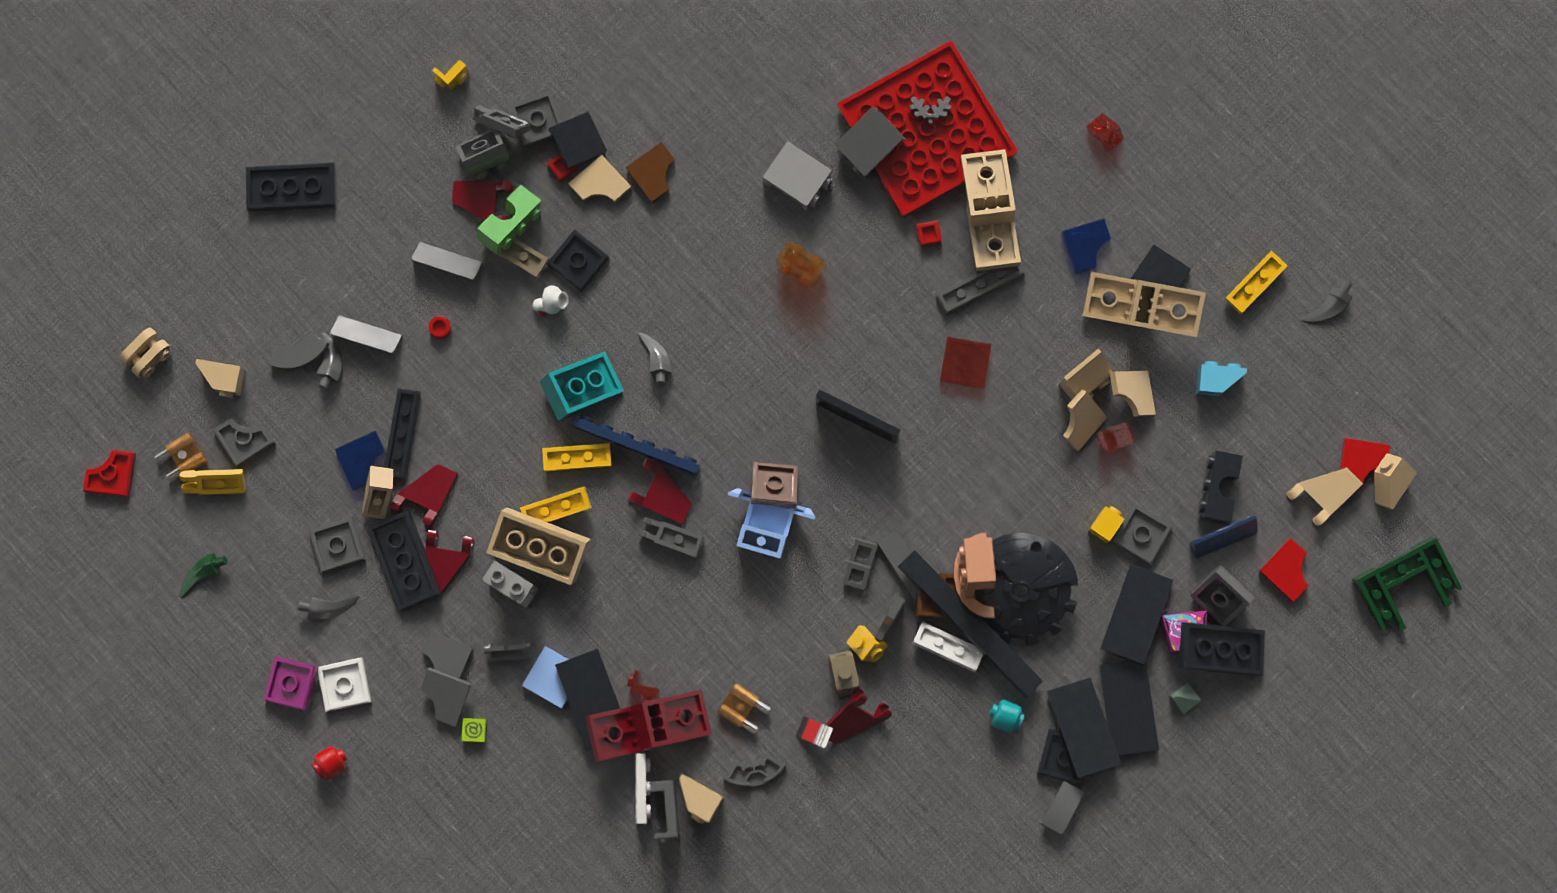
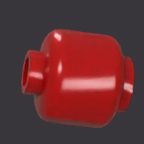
M329 746L314 755V762L311 765L319 779L331 780L345 771L344 762L347 761V758L341 749L336 750L334 747Z

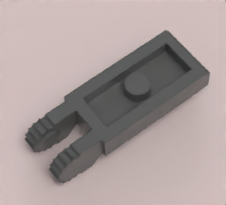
M644 517L643 522L646 525L659 529L656 536L644 530L639 531V536L654 541L658 545L697 558L704 536L663 521L658 522Z

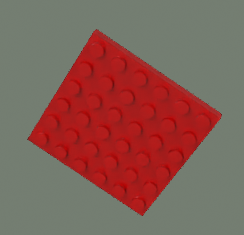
M952 40L837 103V107L849 128L871 107H875L905 137L906 141L901 146H897L874 169L902 217L911 214L965 183L961 155L1006 150V156L1009 159L1018 154L1016 146ZM916 97L918 101L923 99V107L929 105L928 114H933L931 109L933 105H936L938 108L937 100L941 99L943 101L945 97H949L951 110L945 111L947 112L946 118L933 120V124L929 125L928 120H923L922 117H914L916 111L910 110V105H912L911 98Z

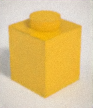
M1105 506L1088 531L1105 543H1108L1124 521V518L1121 517L1122 513L1112 506L1110 508Z

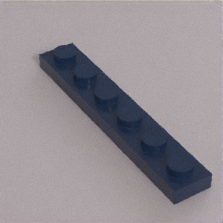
M580 415L579 418L575 416L572 418L570 423L572 428L692 475H698L700 466L696 464L697 460L688 456H684V459L675 456L676 452L664 447L662 451L655 448V444L643 439L642 442L634 440L635 436L624 431L621 434L613 432V427L604 423L598 426L592 423L593 420L583 415Z

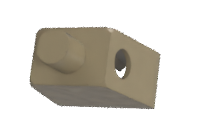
M851 650L829 655L837 696L851 695L856 688H860Z

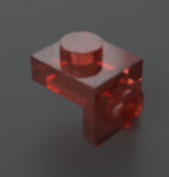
M1101 113L1086 126L1087 131L1102 143L1104 150L1110 152L1124 140L1120 126L1104 113Z
M1128 421L1098 432V444L1106 453H1112L1136 443Z
M635 669L634 674L630 673L627 687H631V693L639 694L638 699L651 701L652 698L658 699L660 689L638 684L641 674L640 670Z

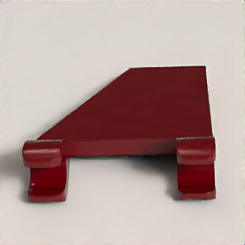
M453 180L452 203L485 221L491 214L495 216L497 192L512 193L513 184L510 181ZM505 215L496 216L501 220H509L508 216Z
M645 459L643 468L656 473L646 497L630 492L628 500L683 524L692 503L660 464L650 459Z
M436 464L399 492L393 499L390 508L399 513L405 499L429 509L423 518V523L429 528L433 527L458 473Z
M429 530L427 532L425 551L442 593L471 554L474 538L465 536L462 541L461 551L436 547L439 536L438 531Z
M856 688L852 692L849 701L825 724L833 728L829 741L836 744L889 719L892 716V712L888 709L889 706L881 703L878 705L874 715L859 707L867 701V697L862 689Z

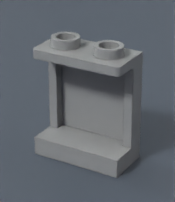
M787 141L764 174L763 183L769 187L774 186L801 204L803 209L807 211L810 206L812 208L816 206L820 199L818 195L821 190H826L833 180L831 178L832 170Z
M495 560L483 577L484 582L528 608L539 591V588Z

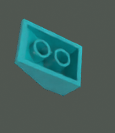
M605 351L550 372L539 381L558 422L624 392Z

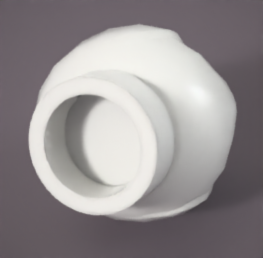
M548 286L544 289L542 298H538L533 302V309L540 316H544L545 313L556 314L561 309L567 307L568 295L556 286Z

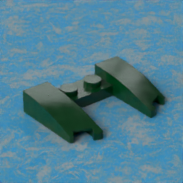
M1430 537L1412 546L1411 550L1375 569L1371 568L1352 578L1361 598L1381 630H1386L1385 625H1397L1398 630L1407 629L1387 589L1421 571H1424L1444 607L1451 605L1452 602L1447 598L1454 588L1459 591L1462 590L1437 538Z

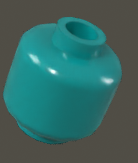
M1002 700L998 705L993 704L989 717L992 718L991 725L994 728L1010 734L1014 730L1018 731L1024 714H1022L1020 706L1007 700Z

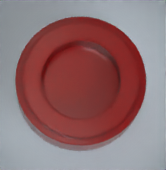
M436 316L429 322L428 329L434 338L445 339L450 335L452 326L447 318Z

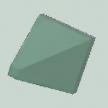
M1188 682L1169 696L1183 715L1201 702V699Z

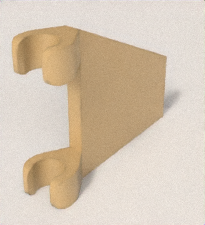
M1344 468L1299 482L1286 495L1293 500L1305 490L1323 508L1312 519L1319 526L1363 483L1348 468Z

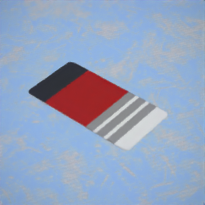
M803 717L796 736L825 748L833 728Z

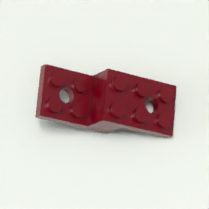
M702 690L646 701L633 706L585 717L596 762L712 734ZM682 711H686L689 715L687 723L681 719ZM610 728L615 729L617 732L615 740L609 737L608 732Z

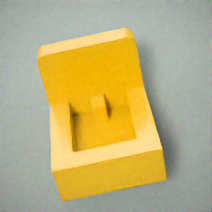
M461 60L445 75L436 67L432 70L435 75V82L442 88L446 86L450 90L457 84H462L469 73L467 66Z
M861 625L857 627L846 642L862 661L870 662L880 659L884 653L883 651L888 646L885 642L877 641L869 630Z

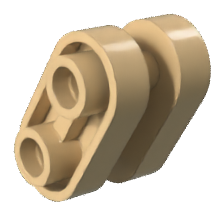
M152 328L145 329L119 356V360L125 366L134 364L132 372L138 378L150 376L155 369V365L159 361L166 360L170 355L169 350L171 346L165 340L156 342L158 334ZM148 348H150V349L140 358V356H141Z

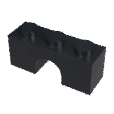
M1216 450L1212 453V456H1208L1206 469H1209L1208 478H1204L1202 491H1205L1204 500H1200L1198 513H1201L1200 519L1222 524H1229L1231 522L1235 500L1225 498L1219 491V484L1223 479L1235 481L1239 478L1242 455Z

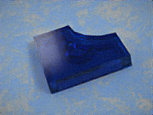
M1105 219L1061 232L1075 274L1096 268L1098 250L1103 244L1111 240Z
M373 431L334 449L353 491L366 485L370 466H374L378 457L386 452L377 431Z

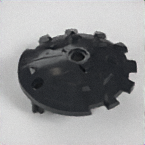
M1009 533L993 539L995 587L993 589H975L974 598L985 606L993 607L994 618L980 617L993 630L1000 633L999 636L1007 644H1010L1011 638L1025 639L1026 645L1038 644L1037 636L1049 630L1055 636L1064 628L1059 622L1066 611L1073 614L1077 605V601L1070 600L1071 586H1078L1077 573L1070 558L1053 541L1033 533ZM1017 585H1024L1028 592L1024 596H1019L1015 592V587Z

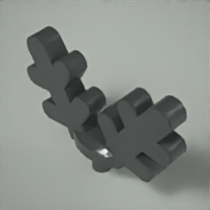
M912 97L910 110L916 111L914 113L915 118L922 117L923 120H928L929 125H932L933 120L947 117V112L945 111L951 110V105H949L950 98L945 97L943 101L938 99V108L936 105H933L931 109L933 114H928L929 105L923 107V99L918 101L916 97Z

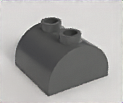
M492 129L456 146L470 178L475 176L476 179H481L488 174L487 170L493 167L497 170L503 169L508 165L507 161L511 160L497 130Z
M1221 565L1190 595L1222 626H1226L1255 598Z

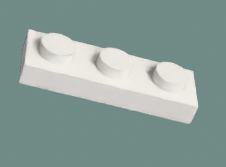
M924 622L921 623L912 643L974 673L983 656L976 646Z
M645 753L635 754L636 824H646V819L651 817L650 805H646V795H650V781H646V772H650V758H646Z

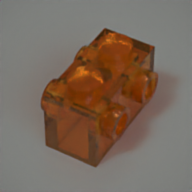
M787 241L776 259V265L781 273L787 276L790 274L798 278L796 281L806 288L808 286L815 288L826 270V264L822 258L815 254L810 255L805 252L804 247L797 243L792 244Z

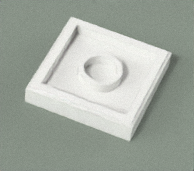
M362 657L318 668L326 712L372 702Z

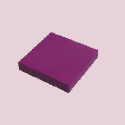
M275 656L263 701L307 711L319 666Z

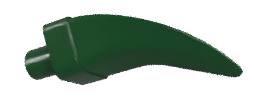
M212 553L197 561L184 579L180 597L182 598L198 580L217 575L220 567L227 565V558L225 556L217 558Z

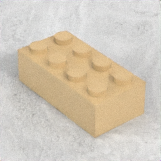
M505 508L500 512L486 553L572 585L578 578L591 539L513 509Z

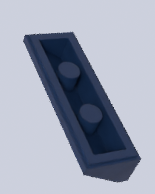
M1252 515L1191 541L1189 545L1195 558H1200L1255 535L1258 532L1257 518Z

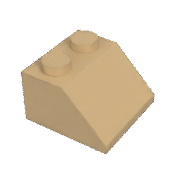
M1097 349L1062 379L1059 386L1071 400L1081 389L1086 391L1092 398L1094 396L1092 392L1099 387L1102 390L1111 382L1109 378L1112 370L1102 352Z
M682 774L679 779L687 809L692 813L691 818L702 824L705 821L710 822L724 797Z

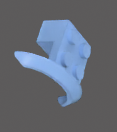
M738 488L728 492L730 496L750 501L736 545L738 547L782 558L794 514L815 520V516L809 508L796 505V508L751 504V492Z

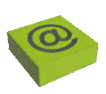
M463 718L462 741L486 742L487 719Z

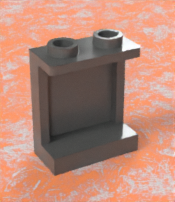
M871 107L835 145L838 148L837 153L845 161L849 159L852 162V169L860 177L862 175L869 177L871 172L897 146H901L906 139L877 108Z
M675 780L649 782L650 792L664 790L668 831L655 833L654 839L660 838V843L673 842L675 837L680 836Z

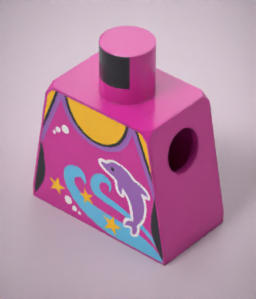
M1206 611L1161 616L1160 622L1170 652L1180 651L1181 623L1206 624Z

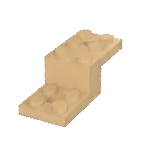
M1006 150L961 155L967 195L966 213L976 271L1020 266L1021 259L1014 224L1016 209ZM988 170L993 175L990 178H983L980 173ZM998 242L1001 248L994 251L990 249L989 244Z
M1091 272L1082 316L1197 337L1206 293ZM1108 291L1115 295V301L1110 305L1105 304L1103 301V295ZM1177 304H1181L1185 309L1184 315L1181 317H1175L1172 313L1173 307Z

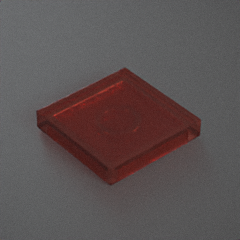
M947 337L940 382L984 389L991 344Z

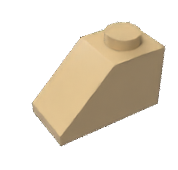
M196 359V365L211 387L219 393V396L233 398V395H241L245 369L241 366Z
M1386 454L1375 470V503L1377 505L1393 510L1416 476L1417 472L1403 458Z
M370 466L362 516L385 519L393 488V469Z

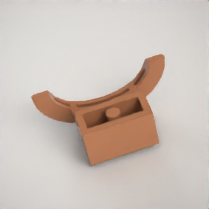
M985 532L964 539L963 545L959 547L954 563V581L961 601L969 610L984 618H994V608L985 606L974 598L975 589H993L996 582L992 537H987Z

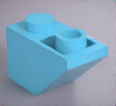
M1206 361L1205 364H1201L1198 368L1196 394L1220 396L1247 373V368H1241L1240 364L1234 363L1227 364V366H1218V362Z

